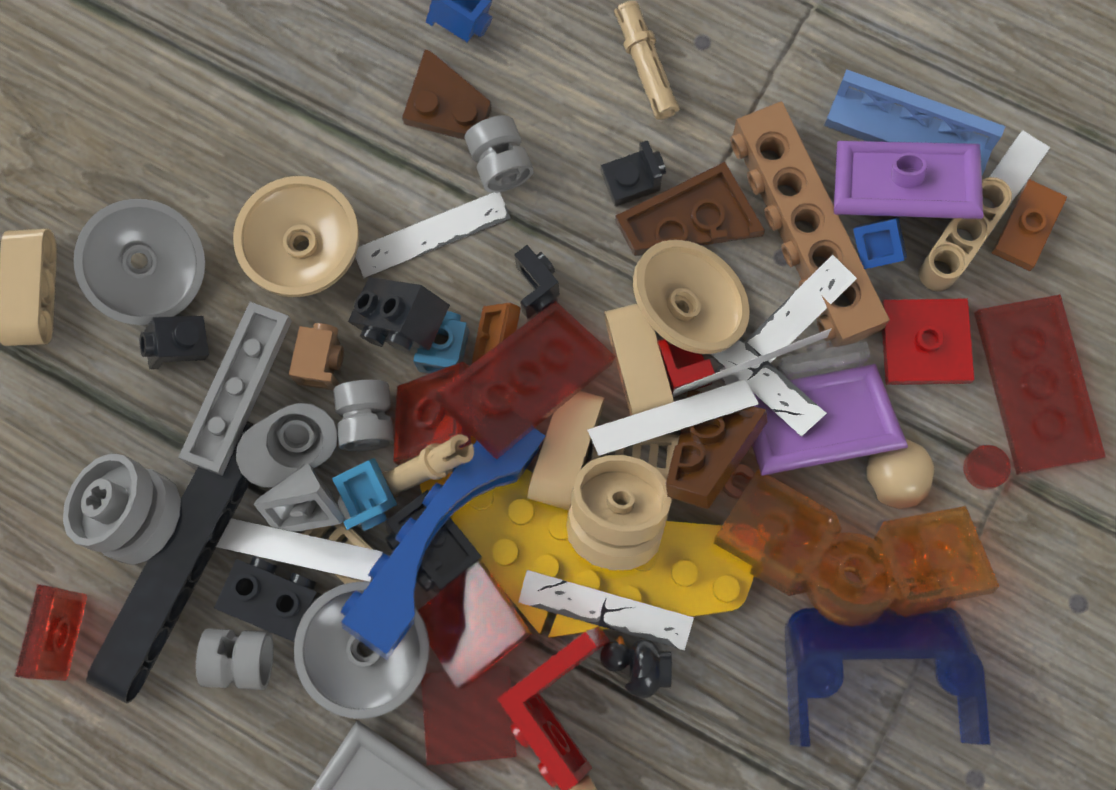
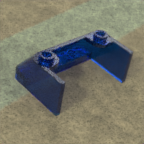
M946 606L804 608L794 612L786 621L784 633L790 745L810 747L808 699L828 698L838 692L844 679L843 660L934 659L935 675L938 684L945 692L957 696L961 743L990 745L984 667L963 618L954 609Z

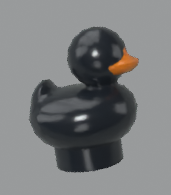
M618 636L616 641L608 642L601 649L600 661L607 670L619 672L628 665L630 666V681L625 685V689L631 695L648 698L654 695L659 687L671 688V651H659L658 647L648 640L637 641L631 648H628L622 636Z

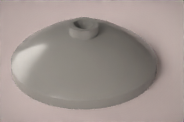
M147 199L122 200L99 210L82 228L74 250V271L77 282L85 297L106 316L128 324L148 325L153 317H174L192 302L198 293L205 272L203 246L193 226L173 208ZM143 253L146 255L147 264L143 268L132 266L131 257L134 254Z
M370 582L343 584L321 595L304 614L294 641L295 667L307 693L326 710L347 718H373L399 707L415 692L421 683L429 660L428 632L423 618L415 606L414 624L388 660L375 651L370 656H365L360 652L359 646L361 641L343 629L341 621L345 616L340 612L349 597L356 590L363 593Z

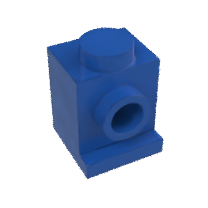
M431 0L426 23L430 26L437 23L466 42L474 34L481 38L492 21V16L488 14L492 0Z

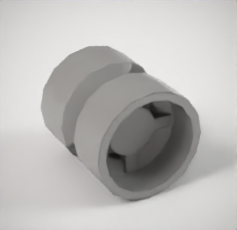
M500 115L487 118L473 125L466 132L464 138L473 161L478 163L476 168L485 191L499 193L516 188L526 182L534 173L526 149L520 146L521 137L513 118L510 116Z
M373 379L357 380L335 386L333 389L335 412L343 417L337 424L338 444L341 450L368 451L385 448L395 443L393 419L385 414L391 408L388 382Z
M205 629L201 635L196 655V677L198 684L201 687L227 688L231 682H234L238 689H266L273 665L272 634L268 631L245 630L237 637L231 629Z

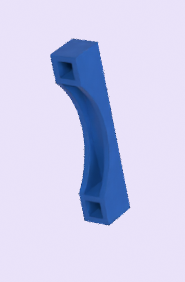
M503 406L495 417L487 414L477 427L474 436L478 439L473 445L474 456L471 461L452 468L453 473L444 485L438 482L434 484L422 502L427 508L417 521L412 517L407 520L396 536V540L400 544L390 557L385 553L380 556L368 574L373 580L365 591L361 593L356 590L341 609L340 613L345 616L341 621L343 629L386 660L389 659L414 624V593L417 574L424 554L438 530L457 510L473 498L496 487L517 482L542 448L545 435Z

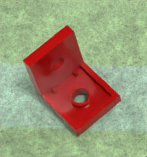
M600 627L585 631L497 698L513 721V724L510 725L513 735L524 748H532L541 761L538 764L540 773L553 788L558 785L561 790L571 789L593 767L545 702L541 693L610 641Z

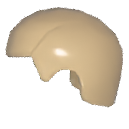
M906 439L907 448L870 455L867 466V479L874 488L877 499L885 505L898 509L917 506L929 495L934 477L933 461L926 449Z

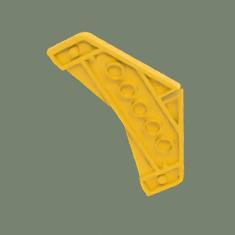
M445 416L434 443L442 444L458 434L464 435L469 440L459 446L462 449L470 444L474 445L478 438L474 436L475 430L470 426ZM528 469L524 471L517 482L496 487L473 498L450 517L482 556L480 563L540 635L549 611L518 603L527 570L690 617L731 612L743 605L748 596L768 535L747 527L666 521L658 552L646 564L631 570H609L595 566L578 555L568 540L566 523L569 510L527 498L533 473ZM451 471L447 476L439 480L429 479L421 483L420 489L422 493L427 489L430 491L437 482L444 485L453 472ZM557 614L548 638L582 634L596 627H600L602 630L609 629Z

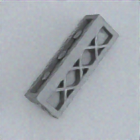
M249 302L178 456L179 459L191 468L197 470L200 467L223 476L291 325L292 320L288 315Z

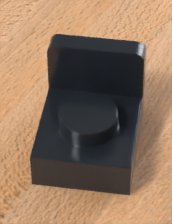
M648 140L639 143V152L602 164L601 174L616 207L660 191L662 175L666 174V168L660 152H653Z

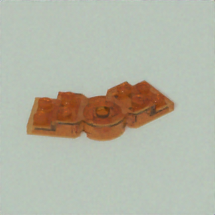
M757 469L714 540V544L752 565L750 574L788 596L806 593L810 602L819 613L827 619L845 626H863L872 623L880 618L888 607L904 617L945 609L953 601L992 594L999 587L966 506L884 521L872 539L858 533H840L842 528L835 512L769 475L761 476L759 469ZM844 572L855 574L861 583L849 580Z

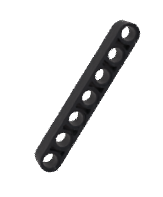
M247 421L238 443L242 435L254 425L253 423ZM237 445L223 476L200 467L197 468L181 498L180 516L172 536L163 549L145 564L88 671L87 684L126 704L130 703L140 692L250 484L239 470L236 461Z

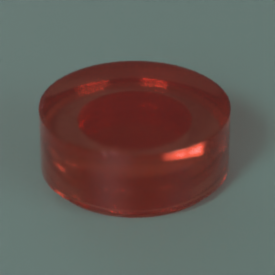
M983 445L977 447L966 456L963 471L971 485L978 489L991 490L1002 485L1008 479L1011 472V463L1007 454L1002 449L993 445Z

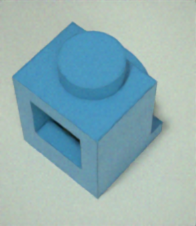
M447 311L437 335L449 336L445 344L438 345L433 341L429 351L417 349L413 362L419 372L456 379L460 378L470 331L467 323L460 321L461 316L459 314Z

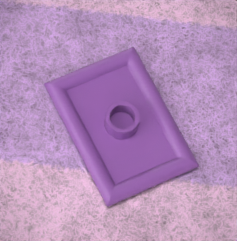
M838 141L834 214L982 219L984 215L980 144Z
M876 364L790 380L827 413L802 437L755 395L759 402L755 407L767 410V424L752 444L761 476L908 447Z

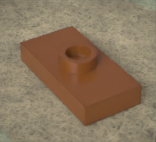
M1029 179L1014 205L992 254L1031 271L1036 265L1067 196Z
M513 303L483 306L467 386L477 390L505 388L510 360L514 352V340L521 307Z

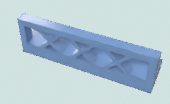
M847 69L824 125L864 141L980 144L982 176L990 154L1002 137L1005 126Z

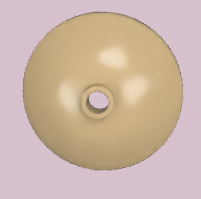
M307 176L281 178L257 190L240 210L233 233L235 255L246 275L260 288L285 297L313 295L336 283L351 266L359 245L357 217L346 197L331 184ZM300 242H309L307 249L303 251L296 250Z
M667 240L649 248L638 261L633 275L635 299L647 322L664 339L686 351L699 354H714L730 348L742 337L748 326L750 315L747 294L736 273L717 254L693 242Z

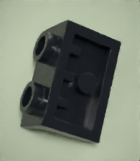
M428 489L386 520V531L389 535L384 539L393 552L400 544L396 540V536L410 517L417 521L427 508L422 502L429 492ZM451 518L438 530L427 548L416 579L425 592L433 589L438 597L446 592L450 584L482 559L479 552Z

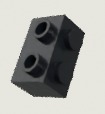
M369 277L362 293L355 300L354 309L348 322L362 330L360 334L362 339L376 346L383 347L384 343L387 342L394 348L404 352H410L411 347L429 351L450 304L423 285Z
M254 556L250 564L236 559L214 609L294 642L298 626L304 614L323 595L313 591L317 582L293 572L289 580L274 574L277 568L276 565Z

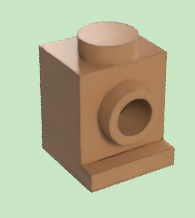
M315 323L313 328L299 326L289 370V376L297 385L332 391L335 386L340 385L334 377V370L339 371L341 369L344 357V348L340 346V341L337 338L338 328L323 323Z

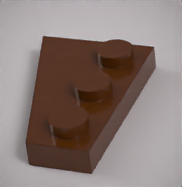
M725 162L615 216V222L634 256L643 255L655 244L667 240H684L702 246L761 237L765 232Z

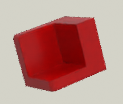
M666 339L658 341L672 395L676 388L715 374L710 359L704 360L702 354L686 351L673 344L668 345ZM713 382L708 383V384H706V385H703V386L698 387V388L693 389V390H697V389H700V388H703V387L712 385Z

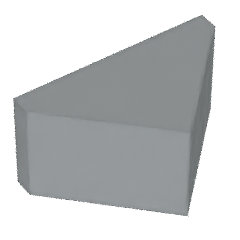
M309 463L257 498L253 504L271 527L291 532L338 525L344 520V516L332 493Z

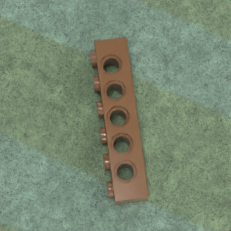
M780 101L736 119L733 136L730 137L733 152L739 160L744 159L749 169V172H747L749 185L755 195H761L766 205L764 214L767 223L773 231L778 230L783 240L781 245L783 256L790 267L795 266L801 278L799 287L818 269L812 258L814 257L829 259L834 255L857 278L842 293L848 298L850 306L840 307L834 302L830 304L822 296L827 308L817 318V326L820 333L832 328L828 337L824 338V340H830L836 351L880 333L890 319L839 216L834 214V206L783 102ZM766 150L773 151L779 156V159L768 160L762 156L761 152ZM782 185L790 186L797 194L786 196L778 190V187ZM807 221L813 226L814 231L809 233L802 232L796 227L795 222Z

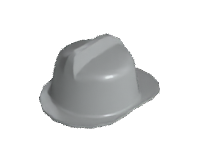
M296 403L286 406L254 424L242 435L236 451V461L239 470L253 484L261 487H274L307 463L312 468H315L330 458L337 446L338 431L334 420L324 409L307 403Z

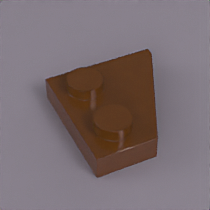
M425 49L402 119L404 125L465 140L466 132L473 125L489 118L492 107L491 102L433 52Z

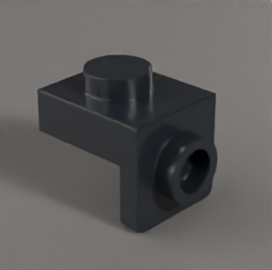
M526 245L515 253L514 257L516 268L534 289L533 292L520 302L522 313L528 319L535 313L540 316L548 312L557 303L558 299L556 297L560 295L559 282L552 275L555 272L552 263L542 252L536 255Z
M203 316L153 317L144 332L140 334V352L142 357H147L149 369H159L163 362L206 360L209 356Z

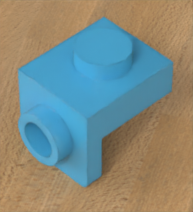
M375 458L332 478L351 517L343 521L346 529L360 524L363 531L368 530L388 520L384 512L397 505Z

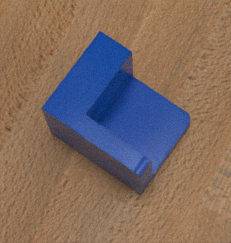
M898 216L857 225L853 228L859 259L864 269L905 261L907 258Z

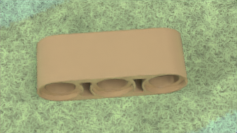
M996 177L982 179L983 197L992 201L994 208L983 205L984 217L982 219L953 218L919 268V278L925 287L933 291H944L949 289L965 271L1010 205L1012 191L1006 182ZM957 229L968 231L973 241L962 239ZM934 261L946 263L951 273L944 274L936 268Z
M50 229L7 230L2 236L0 252V343L3 346L49 344L52 339L57 245L54 234Z
M638 304L605 311L606 327L630 416L674 402L655 330L641 313Z
M566 386L562 387L528 490V499L565 510L570 509L574 482L578 472L585 466L592 444L588 429L598 426L605 400L604 397Z

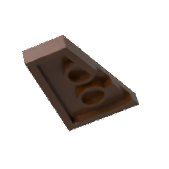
M690 390L686 398L703 392ZM752 406L681 429L678 445L674 447L667 476V496L709 509L767 424V410Z

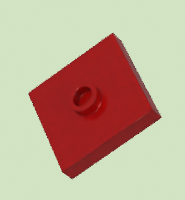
M968 298L883 300L881 302L890 319L882 330L886 385L971 384L975 380Z

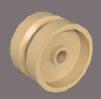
M606 455L590 461L578 472L573 485L571 506L566 523L568 540L578 555L595 566L609 570H631L646 564L658 552L672 498L667 496V480L658 469L644 460L627 455Z

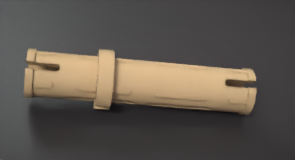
M634 0L624 2L618 6V9L614 10V14L624 34V48L626 53L631 54L655 119L669 118L675 115V112H678L680 108L654 46L656 38L654 33L648 30L638 2Z
M458 434L442 444L433 443L422 449L419 456L389 471L383 472L382 474L390 487L393 497L429 479L439 480L447 476L452 471V468L471 461L474 456L473 444L462 449L459 448L469 438Z

